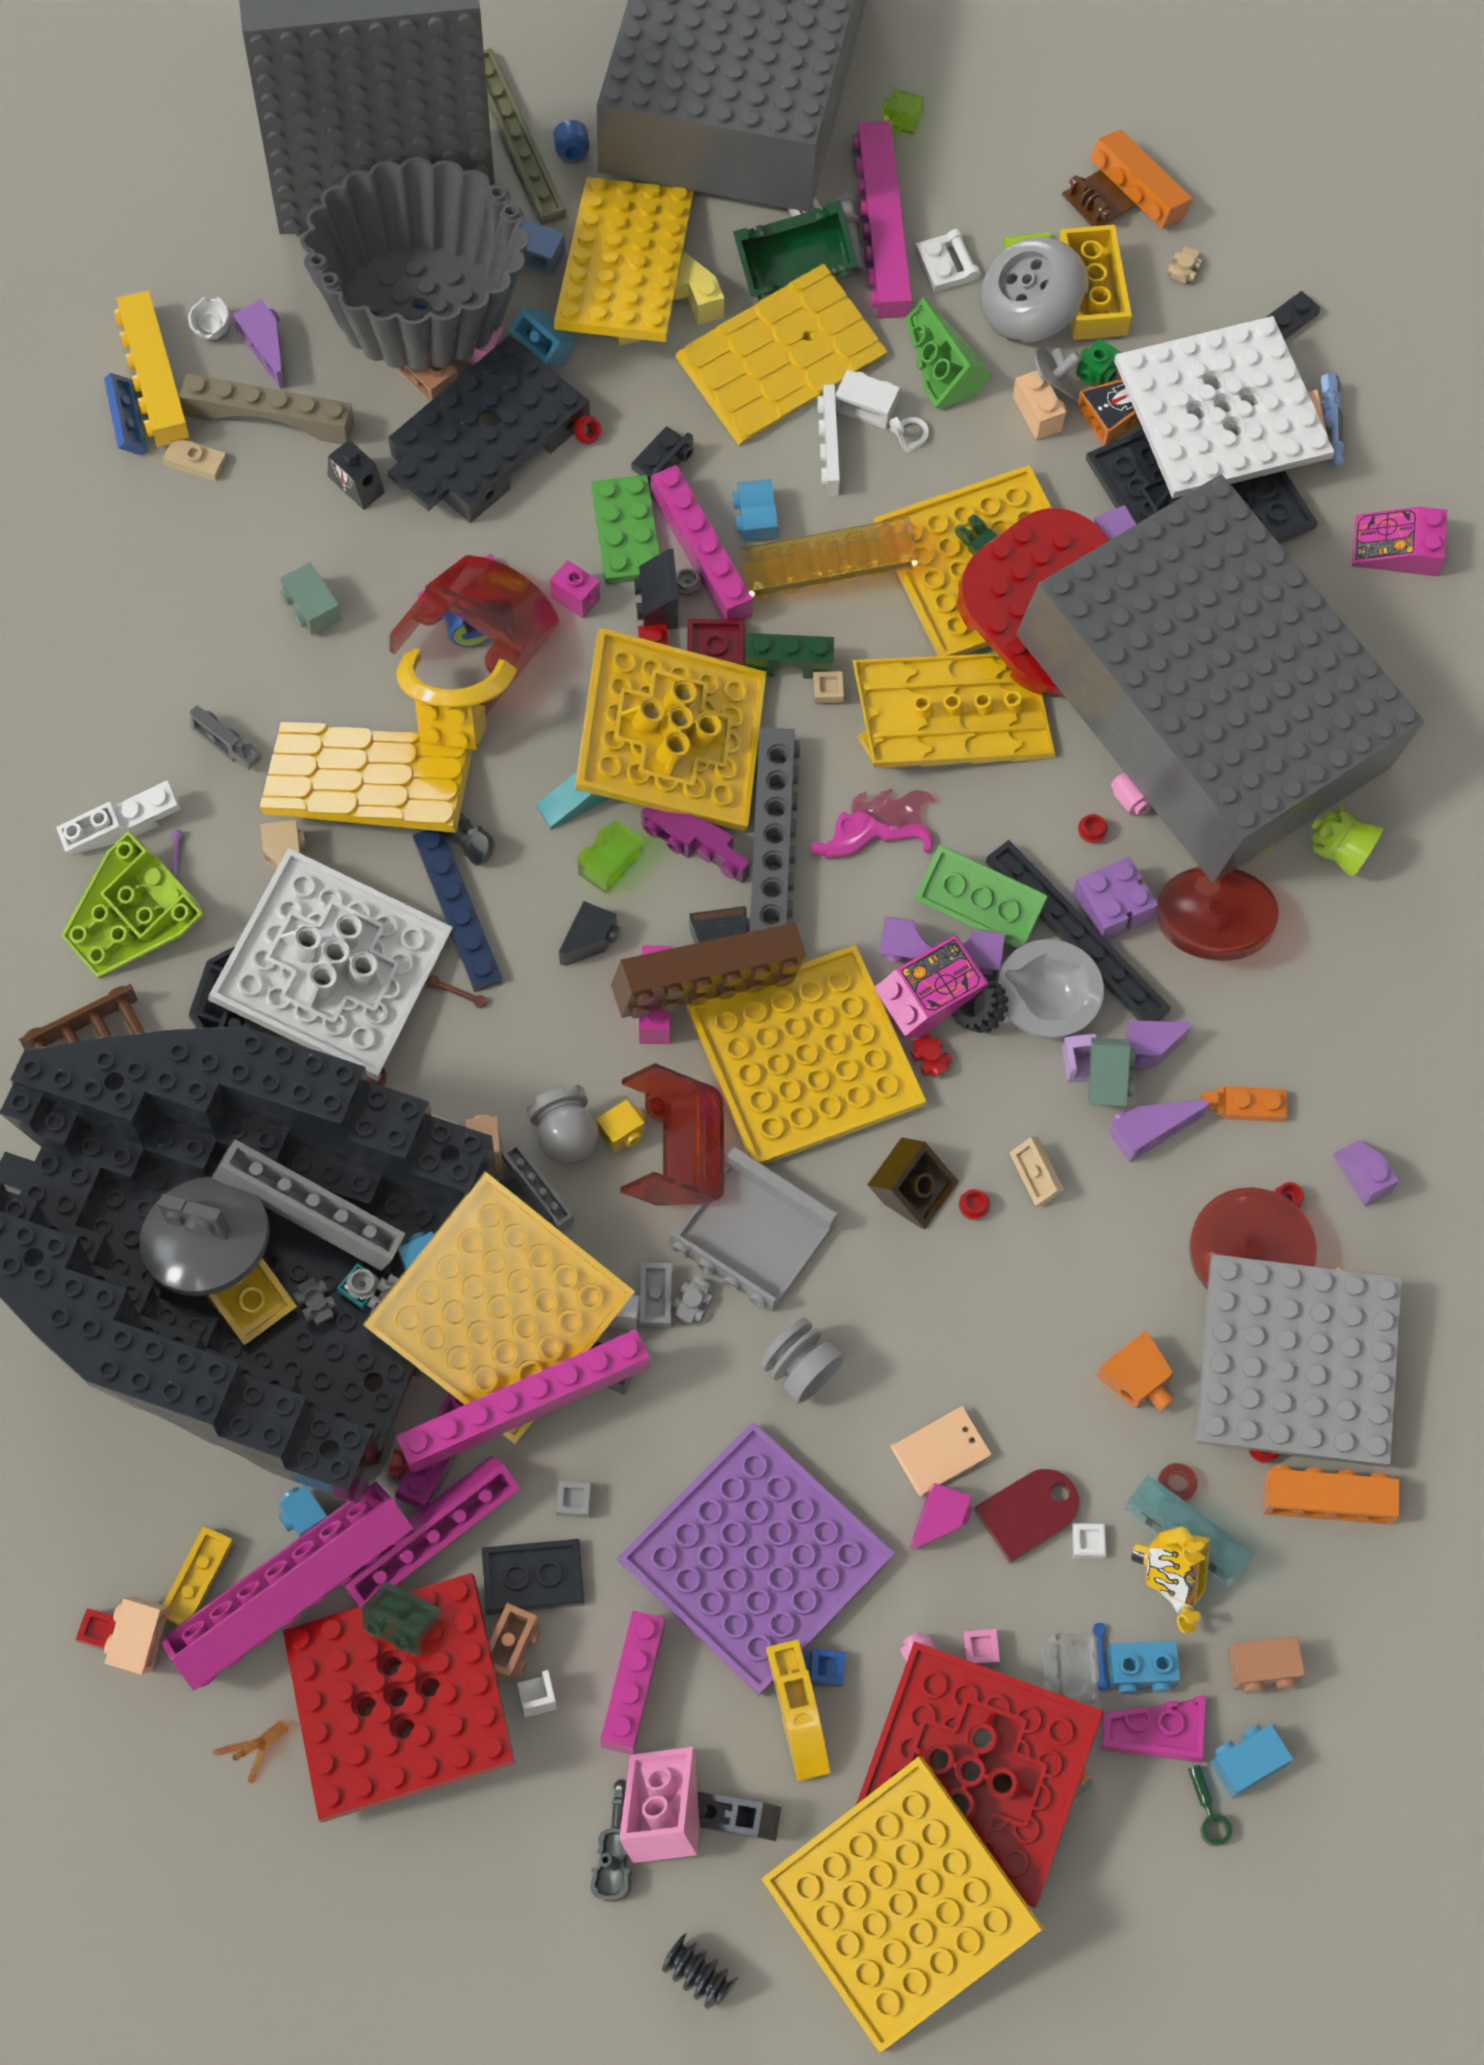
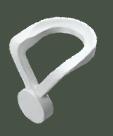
M895 417L889 421L890 431L898 436L900 445L906 453L917 450L929 438L928 426L922 419L908 417L899 421ZM910 423L919 425L923 429L922 437L917 441L906 444L903 437V426Z

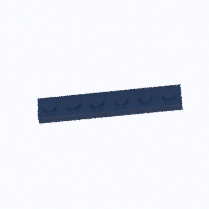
M425 830L414 834L413 841L447 925L453 927L451 936L473 991L476 992L502 983L501 973L444 832Z

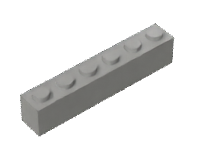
M234 1140L229 1146L212 1176L213 1179L223 1184L258 1196L264 1207L381 1271L392 1261L405 1235L404 1232L237 1140Z

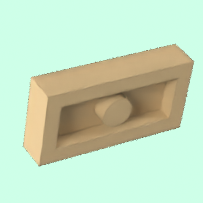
M180 439L170 443L162 459L164 465L216 481L227 460V455L225 452Z
M1038 1137L1028 1138L1009 1152L1035 1206L1045 1205L1064 1191Z

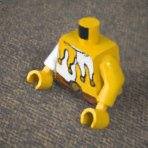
M1183 1526L1160 1532L1149 1546L1136 1543L1132 1551L1131 1560L1147 1566V1585L1160 1592L1173 1605L1178 1614L1177 1625L1182 1633H1189L1197 1630L1195 1622H1199L1201 1618L1200 1612L1193 1610V1607L1206 1592L1211 1538L1192 1535Z

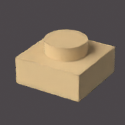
M842 671L813 672L814 703L844 702Z

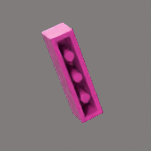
M632 1611L600 1739L601 1748L630 1755L634 1754L665 1629V1618Z

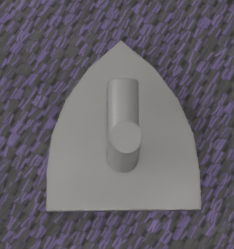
M1045 347L1039 348L1035 353V363L1040 377L1078 402L1079 399L1066 374L1082 360L1081 355L1074 351L1066 358L1061 348L1054 349L1052 355Z

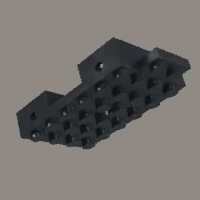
M508 335L388 437L391 456L398 461L388 471V478L428 512L443 500L471 523L511 489V474L540 449L544 448L551 454L574 434V425L577 419L584 415H590V402L511 335ZM492 412L500 417V422L496 427L491 425L482 427L478 422L479 417L484 413Z

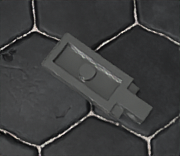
M198 705L190 710L191 729L232 762L237 760L250 770L261 760V753L253 744H245L233 729H227L219 723L217 717L212 712L204 711Z

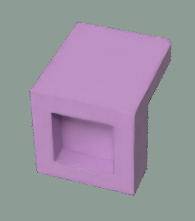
M1096 1034L1065 1037L1062 1053L1068 1082L1089 1080L1091 1038H1096Z

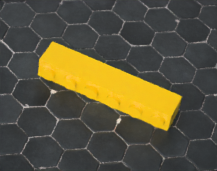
M149 290L116 298L119 309L114 310L118 327L124 326L125 331L120 332L124 349L130 348L131 353L126 354L130 371L136 370L137 375L132 376L136 393L142 392L143 397L138 398L142 415L148 414L149 417L148 420H144L148 437L154 436L157 447L168 445L172 441L180 439L189 440L187 425Z

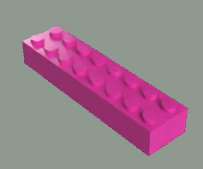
M375 1481L368 1487L359 1503L354 1504L348 1501L163 1636L159 1641L192 1690L194 1691L198 1687H205L225 1667H231L240 1662L244 1657V1653L252 1647L266 1643L270 1639L271 1633L281 1626L293 1623L298 1618L299 1613L309 1605L314 1606L320 1603L326 1597V1593L336 1585L341 1586L347 1583L353 1577L355 1571L364 1565L368 1566L374 1563L380 1557L381 1552L389 1546H395L405 1540L408 1535L407 1533L413 1528L390 1495Z

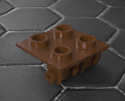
M1101 170L1085 179L1078 177V175L1073 176L1069 181L1071 187L1062 192V196L1091 227L1104 226L1136 206Z

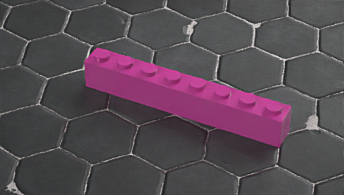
M891 121L858 122L857 134H853V151H858L859 155L855 156L856 173H861L857 186L858 195H863L864 199L860 200L861 217H866V223H863L862 231L863 240H868L869 244L865 245L866 262H871V268H868V285H873L874 291H870L871 308H876L877 319L907 317L911 312L912 299Z
M635 1329L396 1435L411 1473L414 1474L649 1369L650 1359Z

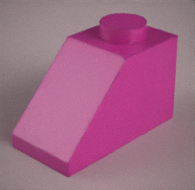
M933 1483L926 1496L909 1548L918 1549L956 1531L962 1524L967 1525L973 1510V1506L968 1505L971 1496Z

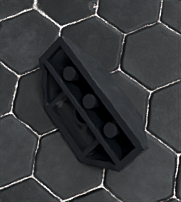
M235 947L218 954L206 962L188 1014L189 1019L196 1028L251 1027V1020L208 1000L210 992Z

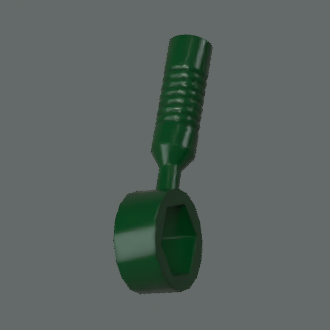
M1201 1766L1190 1767L1188 1772L1199 1803L1205 1808L1208 1816L1201 1824V1837L1210 1846H1222L1231 1837V1823L1223 1815L1213 1813L1211 1807L1213 1800L1206 1785ZM1211 1820L1223 1823L1227 1835L1222 1840L1209 1837L1206 1826Z

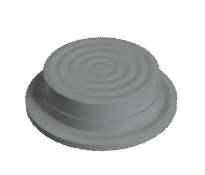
M1037 940L1019 947L1005 960L998 977V983L1001 984L1000 987L1004 988L1007 992L1004 996H1007L1009 1002L1005 1003V1006L1009 1007L1008 1012H1004L1006 1016L1021 1030L1041 1038H1064L1082 1031L1097 1016L1104 997L1103 979L1092 958L1073 944L1060 940Z

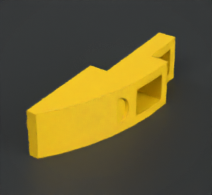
M799 1639L766 1647L797 1782L830 1774L825 1741L809 1672L806 1670Z

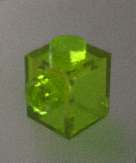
M894 88L890 98L886 97L882 104L881 113L884 114V121H891V129L914 135L923 115L925 97Z

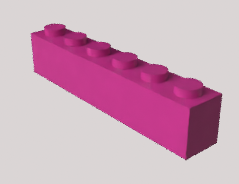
M675 465L651 475V495L691 566L700 575V582L721 619L745 620L752 617L753 598L678 466Z
M491 1455L428 1503L424 1511L419 1510L410 1517L408 1522L413 1529L407 1533L408 1535L405 1540L395 1546H389L381 1552L380 1557L374 1563L368 1566L364 1565L355 1571L353 1577L343 1584L342 1587L354 1603L362 1610L366 1609L520 1490V1487L505 1465Z

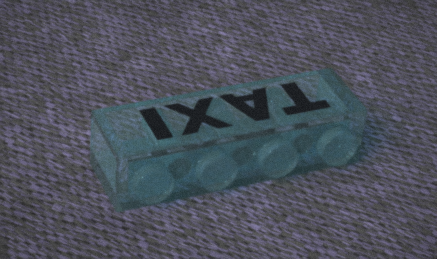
M1149 1475L1145 1477L1130 1497L1124 1509L1157 1534L1183 1526L1192 1535L1211 1538L1208 1572L1230 1588L1255 1554Z

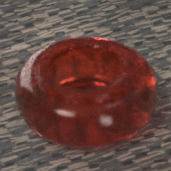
M1173 1463L1161 1470L1158 1476V1488L1166 1499L1181 1503L1189 1500L1197 1490V1477L1189 1466L1182 1463ZM1172 1475L1182 1476L1186 1480L1187 1487L1181 1491L1173 1489L1169 1485V1477Z

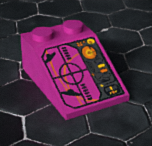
M1417 506L1357 514L1355 517L1352 566L1438 576L1445 559L1447 510Z
M954 935L894 970L878 983L874 989L904 1036L920 1038L982 991L989 983L959 937Z

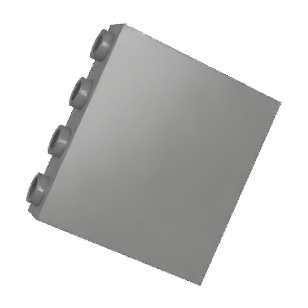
M733 1147L727 1155L726 1164L676 1232L671 1230L669 1233V1244L672 1245L671 1249L683 1258L688 1256L698 1262L697 1266L703 1272L709 1275L714 1273L722 1278L723 1283L732 1291L738 1292L740 1290L748 1295L750 1302L760 1309H765L766 1307L773 1312L836 1225L837 1213Z

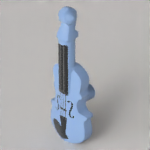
M1328 373L1321 377V392L1325 399L1321 403L1325 423L1332 431L1334 455L1331 463L1336 467H1340L1344 463V458L1341 456L1344 451L1343 390L1339 376L1336 373Z

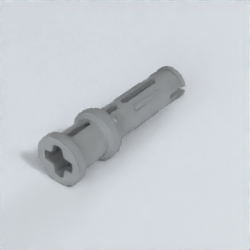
M841 195L835 198L833 202L838 200L842 202L858 263V268L853 269L854 274L852 276H859V268L861 273L864 274L866 266L858 232L861 221L859 216L856 215L855 210L857 200L852 195Z

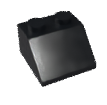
M667 549L639 566V578H634L635 595H641V603H636L637 620H643V626L667 624V629H678V590L674 549Z

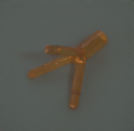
M279 1720L258 1738L214 1749L212 1754L217 1756L240 1750L232 1756V1759L237 1761L259 1748L248 1777V1782L253 1783L267 1747L289 1729L282 1720Z

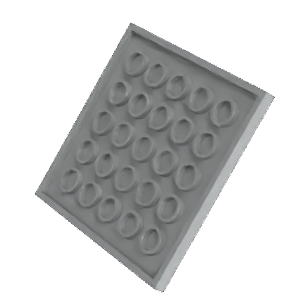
M1212 1254L1209 1263L1195 1443L1389 1467L1391 1462L1402 1277Z

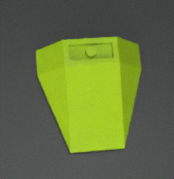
M127 831L106 852L64 928L61 937L96 977L102 978L182 937L205 914L197 899L161 859L131 832Z

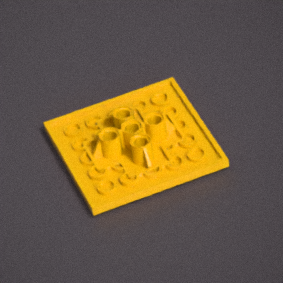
M600 628L596 635L574 789L663 812L689 814L711 824L744 832L748 828L767 672Z

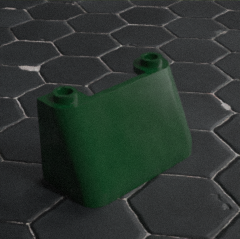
M840 200L828 203L826 207H823L822 211L820 208H816L814 211L777 222L755 226L756 230L754 228H743L733 231L751 298L758 297V301L782 289L790 282L822 264L827 266L832 276L837 274L838 279L853 275V269L858 268L844 208Z

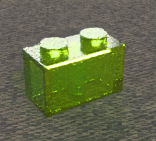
M614 819L608 827L604 826L601 828L596 836V841L590 848L585 847L580 852L577 858L578 875L607 894L643 853V839Z

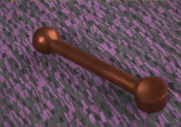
M430 976L427 980L430 987H439L474 1002L477 1008H483L486 1005V998L483 995L473 996L439 981L436 976Z

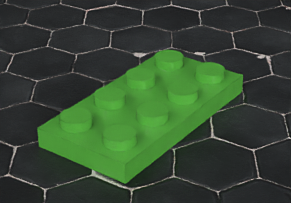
M647 475L591 481L605 584L632 582L634 578H639V566L660 554Z
M939 845L914 900L973 928L1005 933L1004 942L1019 948L1027 944L1049 895Z

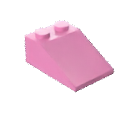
M686 1747L630 1755L619 1840L632 1863L697 1855L700 1822L694 1748Z

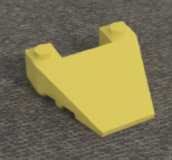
M683 251L674 301L687 297L698 325L724 318V296L716 276ZM615 337L619 347L642 340Z

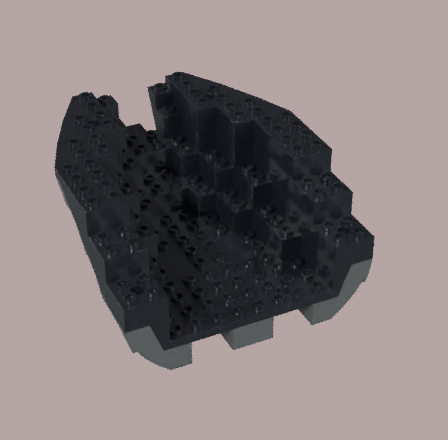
M244 1026L173 1029L108 1036L23 1051L10 1079L13 1085L0 1110V1114L37 1143L41 1149L35 1161L8 1152H4L0 1160V1299L38 1340L89 1386L134 1408L161 1417L211 1444L223 1447L249 1460L274 1475L323 1491L354 1504L359 1503L361 1497L366 1493L368 1487L373 1484L385 1465L396 1437L393 1428L394 1421L412 1377L420 1378L422 1371L363 1325L370 1316L371 1307L366 1306L364 1310L338 1292L337 1288L357 1263L363 1268L370 1270L378 1279H381V1277L388 1279L390 1274L400 1278L405 1269L398 1257V1252L396 1251L392 1261L381 1271L264 1207L269 1219L270 1234L267 1248L262 1258L297 1307L250 1342L243 1345L205 1295L190 1296L175 1293L160 1285L151 1276L140 1252V1234L143 1223L149 1211L163 1193L166 1194L173 1188L190 1180L212 1177L229 1146L234 1140H237L404 1232L405 1235L399 1245L400 1247L407 1243L409 1237L417 1233L424 1232V1234L433 1232L435 1234L465 1195L469 1194L484 1172H487L489 1175L492 1174L494 1164L492 1136L432 1116L429 1101L369 1082L365 1066ZM312 1278L315 1279L316 1283L320 1280L324 1281L328 1289L327 1292L323 1293L324 1298L332 1296L337 1306L331 1310L334 1318L318 1326L313 1319L307 1322L302 1312L303 1309L307 1308L305 1303L298 1305L293 1295L298 1292L297 1285ZM373 1376L380 1377L383 1380V1385L376 1391H370L365 1387L367 1379Z

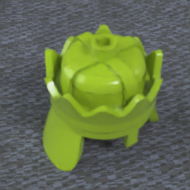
M1340 804L1338 812L1331 811L1323 819L1317 817L1311 827L1316 830L1312 835V847L1314 850L1312 853L1322 856L1327 860L1335 861L1343 871L1350 876H1354L1373 850L1384 827L1355 819V816L1350 814Z

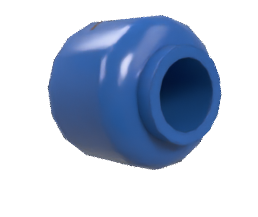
M566 120L556 126L553 136L555 151L558 156L568 161H577L583 158L590 148L586 126L577 120Z

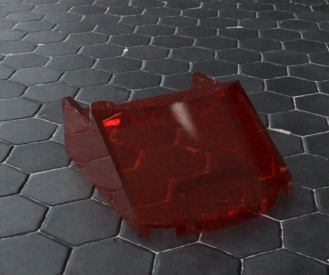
M465 555L425 586L424 593L391 631L389 652L395 655L420 624L426 626L434 625L449 610L495 642L485 656L486 669L492 673L499 659L506 660L517 668L514 681L559 626L560 620L547 597L524 575L495 560ZM505 691L489 701L480 703L485 706V716Z

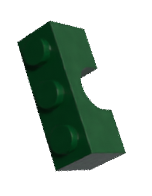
M747 633L745 666L767 672L766 677H774V671L784 666L799 668L803 672L804 679H813V672L833 671L834 637Z

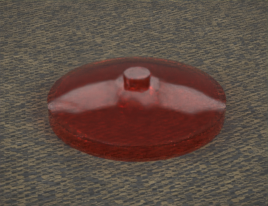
M1200 867L1188 869L1171 878L1159 894L1156 911L1159 928L1171 944L1192 956L1214 961L1245 958L1264 948L1275 934L1279 915L1275 896L1255 876L1235 869L1215 883H1212Z
M1238 1188L1215 1197L1199 1213L1189 1240V1254L1192 1267L1199 1281L1206 1289H1208L1209 1263L1212 1254L1313 1267L1316 1262L1317 1247L1315 1235L1303 1212L1284 1196L1262 1188Z

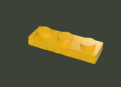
M205 1526L202 1527L163 1603L164 1606L170 1607L167 1618L168 1622L179 1626L200 1610L234 1543L232 1538Z

